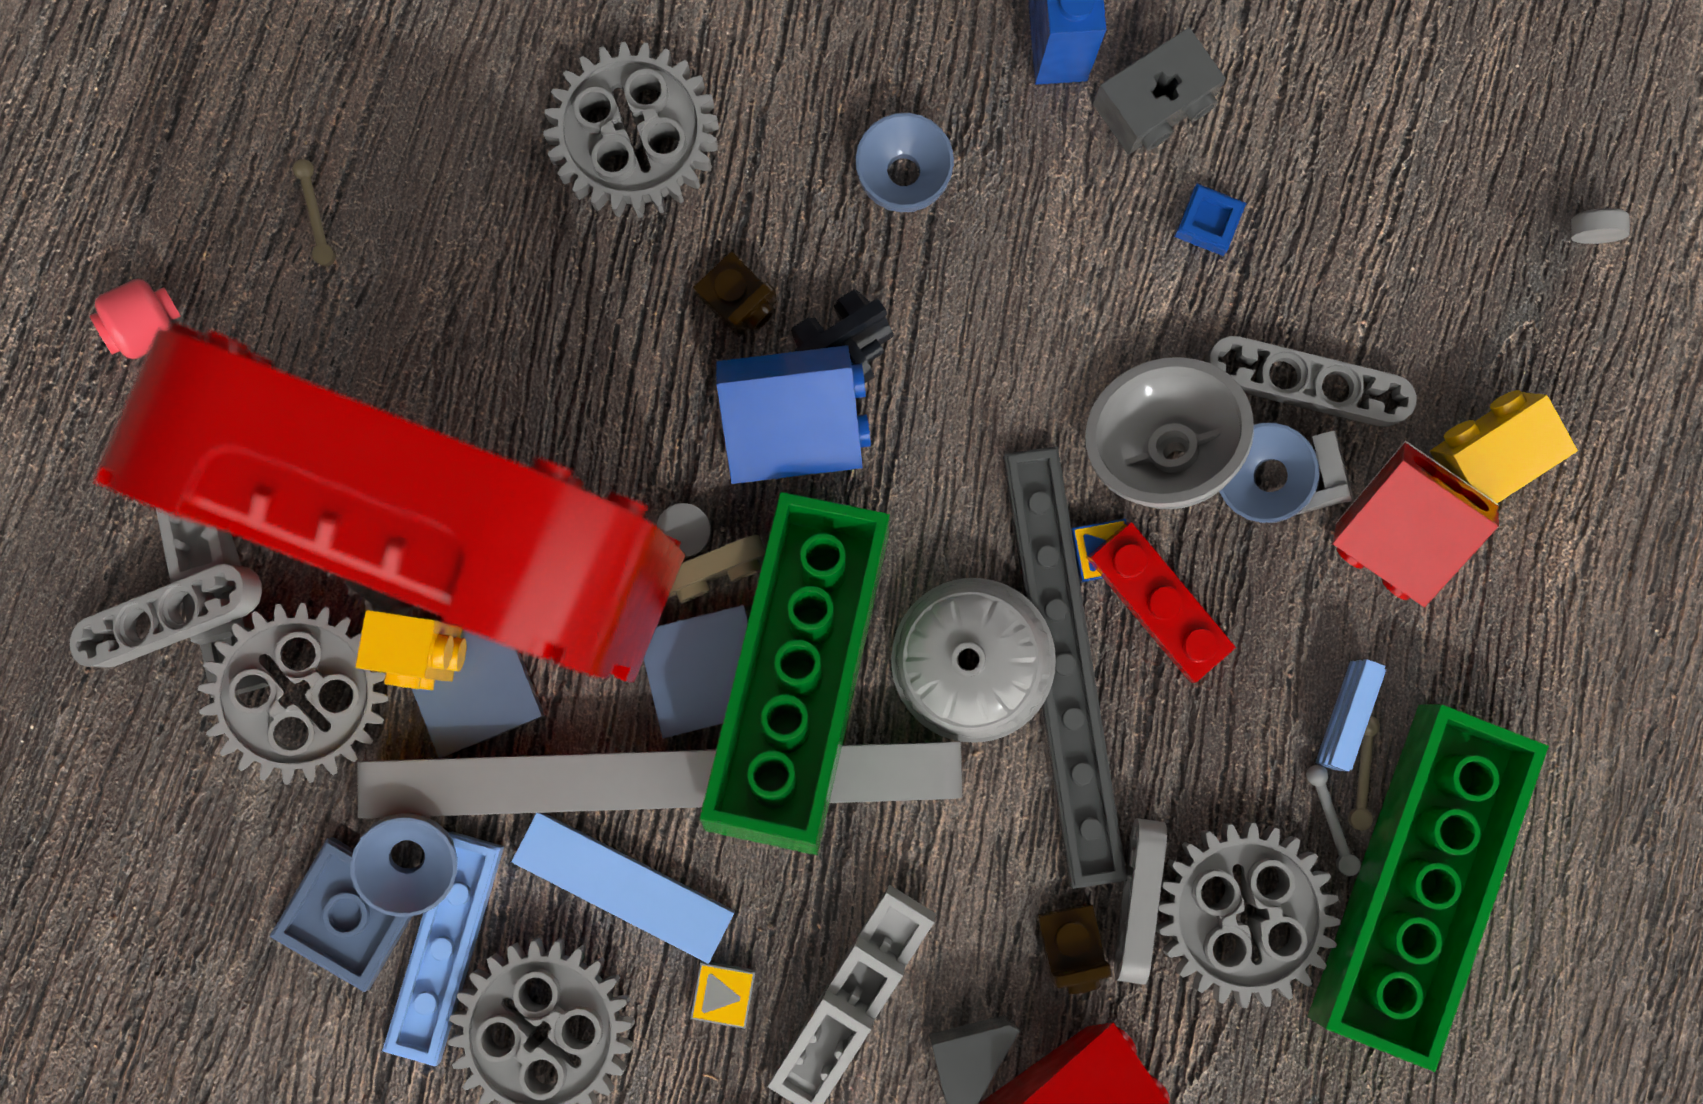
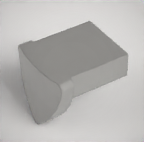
M1335 431L1312 436L1325 490L1315 492L1310 503L1298 514L1354 501L1339 438Z

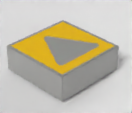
M701 961L690 1019L746 1029L756 970L709 962L708 964Z

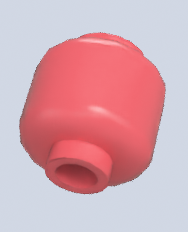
M133 279L99 295L95 300L97 312L89 315L110 353L113 355L121 352L125 357L133 360L148 353L158 329L168 330L171 321L181 317L166 289L163 287L154 292L151 286L143 279Z

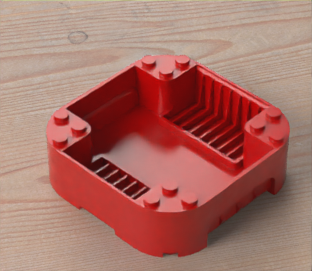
M171 321L168 330H157L92 478L94 483L108 487L109 490L170 515L232 533L443 616V622L524 653H529L549 661L552 659V662L594 677L608 679L610 674H612L615 678L625 682H635L685 557V553L679 548L681 541L666 535L656 525L643 518L647 510L646 505L614 492H609L607 499L604 500L582 490L584 481L573 477L574 472L553 462L534 456L528 468L271 368L272 360L249 351V346L218 332L208 330L204 334L174 321Z

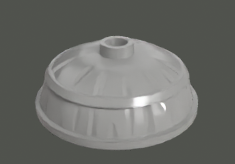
M1171 357L1156 359L1129 369L1114 379L1101 392L1087 420L1085 432L1086 449L1097 476L1111 491L1120 497L1146 507L1180 509L1199 504L1221 491L1239 472L1249 455L1253 443L1254 420L1250 402L1245 392L1236 380L1222 369L1208 362L1191 358ZM1174 451L1185 453L1177 459H1166Z
M963 578L943 583L931 589L908 609L894 637L891 665L894 683L902 702L922 725L948 739L976 743L1005 737L1023 727L1035 716L1044 704L1052 687L1056 655L1054 641L1044 617L1023 594L994 580ZM968 648L974 649L980 659L978 666L970 671L963 669L959 664L960 653Z

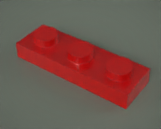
M1132 522L1124 524L1086 557L1189 682H1198L1236 649L1235 645Z

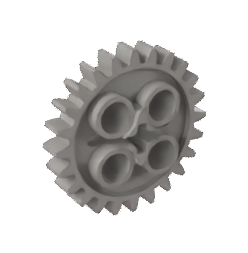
M621 42L619 57L611 58L604 46L599 47V63L594 65L586 57H580L584 73L578 76L565 70L563 75L570 87L569 90L553 88L551 91L555 102L560 108L545 109L544 112L548 122L557 126L543 131L547 143L556 146L548 152V156L553 165H563L557 172L563 184L575 181L572 191L577 199L580 200L592 192L591 203L597 211L610 200L616 217L622 215L626 204H632L638 218H643L645 203L649 202L653 203L660 214L664 213L663 197L670 195L678 203H683L684 199L680 189L683 184L695 189L700 187L694 170L711 171L712 169L710 159L702 152L718 151L716 137L708 134L719 129L717 116L707 114L715 108L713 97L711 94L700 95L705 89L701 75L688 79L690 68L686 60L681 61L672 68L670 50L666 48L655 60L652 59L648 43H643L637 56H631L626 42ZM616 88L623 90L651 165V170L647 173L641 171L613 95V91ZM653 89L661 93L657 101L652 104L643 105L636 102L637 96L645 90ZM605 107L610 109L609 115L603 121L597 123L586 121V116L594 108ZM671 137L679 141L676 149L670 153L661 154L653 150L654 145L662 138ZM622 155L629 158L626 166L617 172H609L603 169L604 163L612 156Z
M300 603L295 618H288L283 606L277 604L274 610V621L267 622L262 614L254 611L252 612V621L255 629L249 632L241 625L234 623L231 628L238 641L234 645L223 641H216L215 647L225 658L222 662H204L203 667L217 675L215 682H208L198 686L199 691L214 695V702L199 709V713L201 715H217L219 722L213 725L206 734L208 737L226 734L229 740L219 752L222 756L230 754L237 749L244 753L238 766L240 771H243L254 761L261 763L260 780L265 781L275 767L282 770L284 784H290L295 769H303L306 779L311 783L314 782L317 765L323 764L332 775L337 774L335 757L339 754L355 762L358 758L351 745L355 740L365 744H372L373 738L364 727L366 723L383 724L384 718L372 711L371 708L372 704L388 701V695L373 691V684L383 681L386 673L355 668L361 633L351 639L345 634L351 619L346 617L333 627L328 624L329 608L326 607L319 613L316 620L309 619L306 603ZM301 637L310 641L315 648L316 656L314 662L305 669L289 667L282 657L283 647L288 640ZM262 654L269 655L294 684L301 682L303 679L308 682L310 688L305 693L306 699L330 722L331 728L328 731H322L299 703L292 702L287 706L281 701L280 698L284 695L285 688L260 663L259 658ZM247 675H258L268 682L270 695L265 703L251 706L245 704L239 698L238 684ZM338 679L345 681L353 690L352 701L342 710L328 709L320 701V689L330 680ZM287 717L299 718L308 727V738L299 746H284L275 735L277 723Z
M1245 822L1241 836L1238 835L1233 824L1222 823V839L1220 840L1211 831L1202 830L1203 848L1199 850L1192 844L1184 842L1182 847L1188 857L1186 863L1183 864L1171 859L1167 862L1177 876L1175 881L1162 880L1161 888L1168 891L1170 897L1169 900L1159 901L1158 911L1168 914L1169 920L1158 924L1156 932L1160 935L1173 936V940L1162 949L1163 953L1168 957L1183 956L1175 969L1180 976L1186 977L1197 971L1192 987L1200 993H1203L1214 983L1213 998L1219 1003L1223 1004L1228 999L1232 990L1236 1004L1242 1008L1248 1007L1252 993H1255V996L1265 1007L1271 1006V990L1276 989L1288 1000L1292 999L1293 994L1290 981L1295 979L1310 987L1312 982L1305 970L1308 965L1311 964L1321 969L1327 967L1324 960L1317 954L1319 947L1336 948L1337 945L1331 938L1323 935L1325 927L1340 925V919L1325 913V907L1339 900L1338 896L1328 892H1321L1320 887L1331 878L1330 873L1310 871L1318 858L1315 853L1307 851L1296 856L1301 841L1298 838L1289 836L1279 845L1280 830L1278 828L1268 826L1260 839L1257 824L1253 822ZM1239 864L1242 869V896L1233 875V866ZM1273 866L1278 873V885L1272 893L1262 895L1258 891L1256 879L1263 868ZM1219 876L1225 885L1223 898L1214 905H1206L1201 897L1203 884L1209 878ZM1244 901L1256 907V913L1248 916L1249 928L1246 924L1236 920V914L1244 912ZM1286 922L1290 929V939L1283 948L1272 950L1268 943L1270 930L1276 924ZM1232 933L1236 939L1234 954L1226 960H1216L1213 954L1215 940L1222 934ZM1251 934L1259 950L1260 960L1257 963H1252Z
M539 937L531 941L528 955L524 953L522 947L516 942L508 947L507 956L509 963L495 953L487 958L491 974L481 969H476L470 974L469 977L478 990L464 988L457 994V998L468 1007V1010L456 1011L450 1016L449 1021L464 1027L463 1032L450 1038L448 1045L464 1048L465 1054L454 1062L452 1066L453 1069L470 1067L473 1074L462 1087L464 1090H469L481 1085L485 1091L478 1104H489L494 1099L501 1102L500 1104H576L577 1102L579 1104H597L593 1089L600 1094L610 1095L615 1086L606 1073L622 1076L626 1070L627 1065L616 1057L615 1054L629 1053L632 1050L634 1042L621 1037L620 1032L632 1028L635 1024V1019L628 1016H619L618 1011L631 1000L629 995L613 997L610 991L619 981V975H613L604 980L598 975L604 965V958L601 957L588 966L583 963L586 946L581 945L571 956L565 955L564 939L561 938L554 942L550 952L545 953L544 944ZM541 978L550 985L552 990V1000L550 1003L543 1005L531 1000L527 992L529 979ZM506 997L511 998L519 1012L507 1008L504 1005V999ZM584 1015L589 1018L595 1027V1038L588 1041L575 1038L569 1028L570 1017ZM545 1021L549 1023L552 1029L549 1031L548 1037L539 1042L534 1038L533 1034L536 1032L537 1026ZM493 1023H504L513 1030L515 1036L513 1047L502 1048L495 1044L490 1033ZM565 1051L572 1055H577L581 1059V1065H573ZM537 1060L551 1062L557 1069V1083L548 1085L539 1082L532 1070L533 1062Z

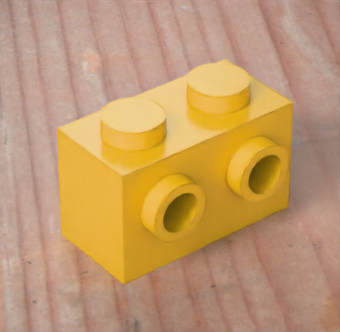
M1515 390L1494 400L1490 404L1491 411L1478 420H1468L1449 429L1444 434L1445 441L1431 449L1430 453L1436 462L1496 503H1499L1578 450L1548 395Z
M366 610L355 668L385 672L384 684L434 690L435 680L452 682L454 671H461L466 656V639L460 638L461 628L447 623Z

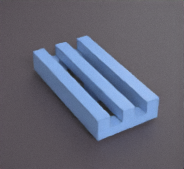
M1368 659L1350 661L1315 762L1316 764L1332 770L1347 772L1352 770L1386 672L1384 665Z

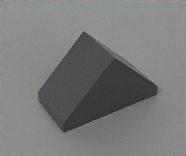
M1006 1015L929 1034L946 1104L979 1103L1020 1031L1014 1020Z

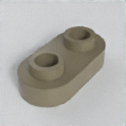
M752 535L682 563L669 597L677 595L680 603L687 602L710 592L708 582L725 575L729 576L731 582H735L759 572L761 567L758 561L764 559L766 552L760 536Z

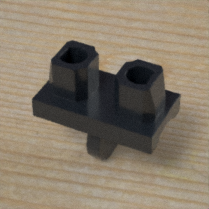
M853 289L840 297L834 305L835 312L841 321L824 330L815 317L806 318L792 327L791 333L797 346L795 352L848 345L851 365L862 364L864 382L867 383L875 377L869 362L885 353L881 344L894 337V333L886 318L887 311L880 300L876 298L870 302L858 290Z

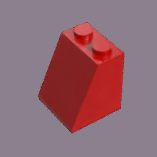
M1114 1022L1085 1027L979 1104H1170V1097L1164 1085L1148 1073L1137 1057V1049L1130 1036L1118 1028Z

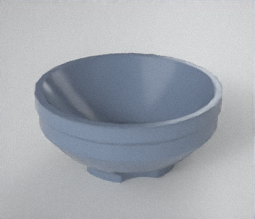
M895 113L883 117L869 127L858 144L856 173L859 182L868 197L877 205L887 210L901 213L924 209L943 194L951 180L954 157L950 141L937 124L921 115ZM898 159L913 161L919 169L920 175L918 179L908 186L895 184L891 181L887 172L889 166Z
M1278 423L1255 424L1253 443L1245 463L1232 480L1219 492L1226 504L1235 513L1248 520L1259 523H1276L1287 520L1300 513L1310 503L1317 490L1319 462L1316 452L1304 436L1286 425ZM1269 460L1283 463L1288 473L1285 485L1274 492L1261 490L1255 480L1258 467Z
M398 813L386 816L375 822L362 834L353 851L350 874L354 888L361 899L371 908L395 917H411L431 910L446 898L456 878L458 857L454 842L439 823L415 813ZM400 841H414L422 847L425 859L420 865L411 869L402 868L393 861L391 849Z

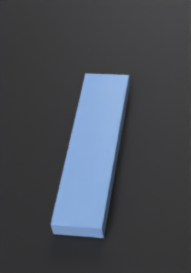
M536 813L511 861L519 867L708 964L735 913V910L546 813Z
M453 831L448 832L454 842L458 857L456 878L446 898L436 907L423 913L382 1050L386 1053L435 1067L442 1060L452 1022L449 1019L457 1009L459 1002L457 994L462 991L504 849L502 845Z

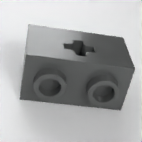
M1188 27L1102 83L1093 106L1128 155L1143 145L1147 151H1150L1167 140L1174 133L1172 126L1184 118L1188 117L1191 122H1194L1210 112L1218 104L1215 97L1226 78L1193 31Z

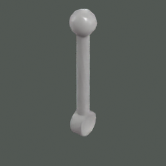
M1313 765L1308 768L1306 778L1311 785L1316 787L1339 854L1336 859V868L1343 875L1354 876L1359 872L1361 865L1359 859L1349 852L1326 785L1328 772L1322 765Z

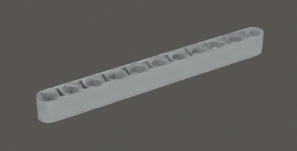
M961 742L842 745L829 803L963 798ZM717 749L357 762L358 818H384L398 813H415L423 816L698 808L703 806Z

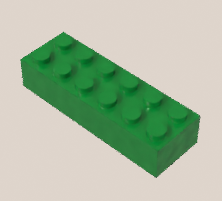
M780 492L699 818L705 831L818 856L889 539L890 514Z
M1442 704L1418 705L1334 940L1337 943L1336 948H1331L1326 962L1327 967L1322 973L1307 1016L1308 1018L1329 1031L1436 1072L1542 768L1548 745Z

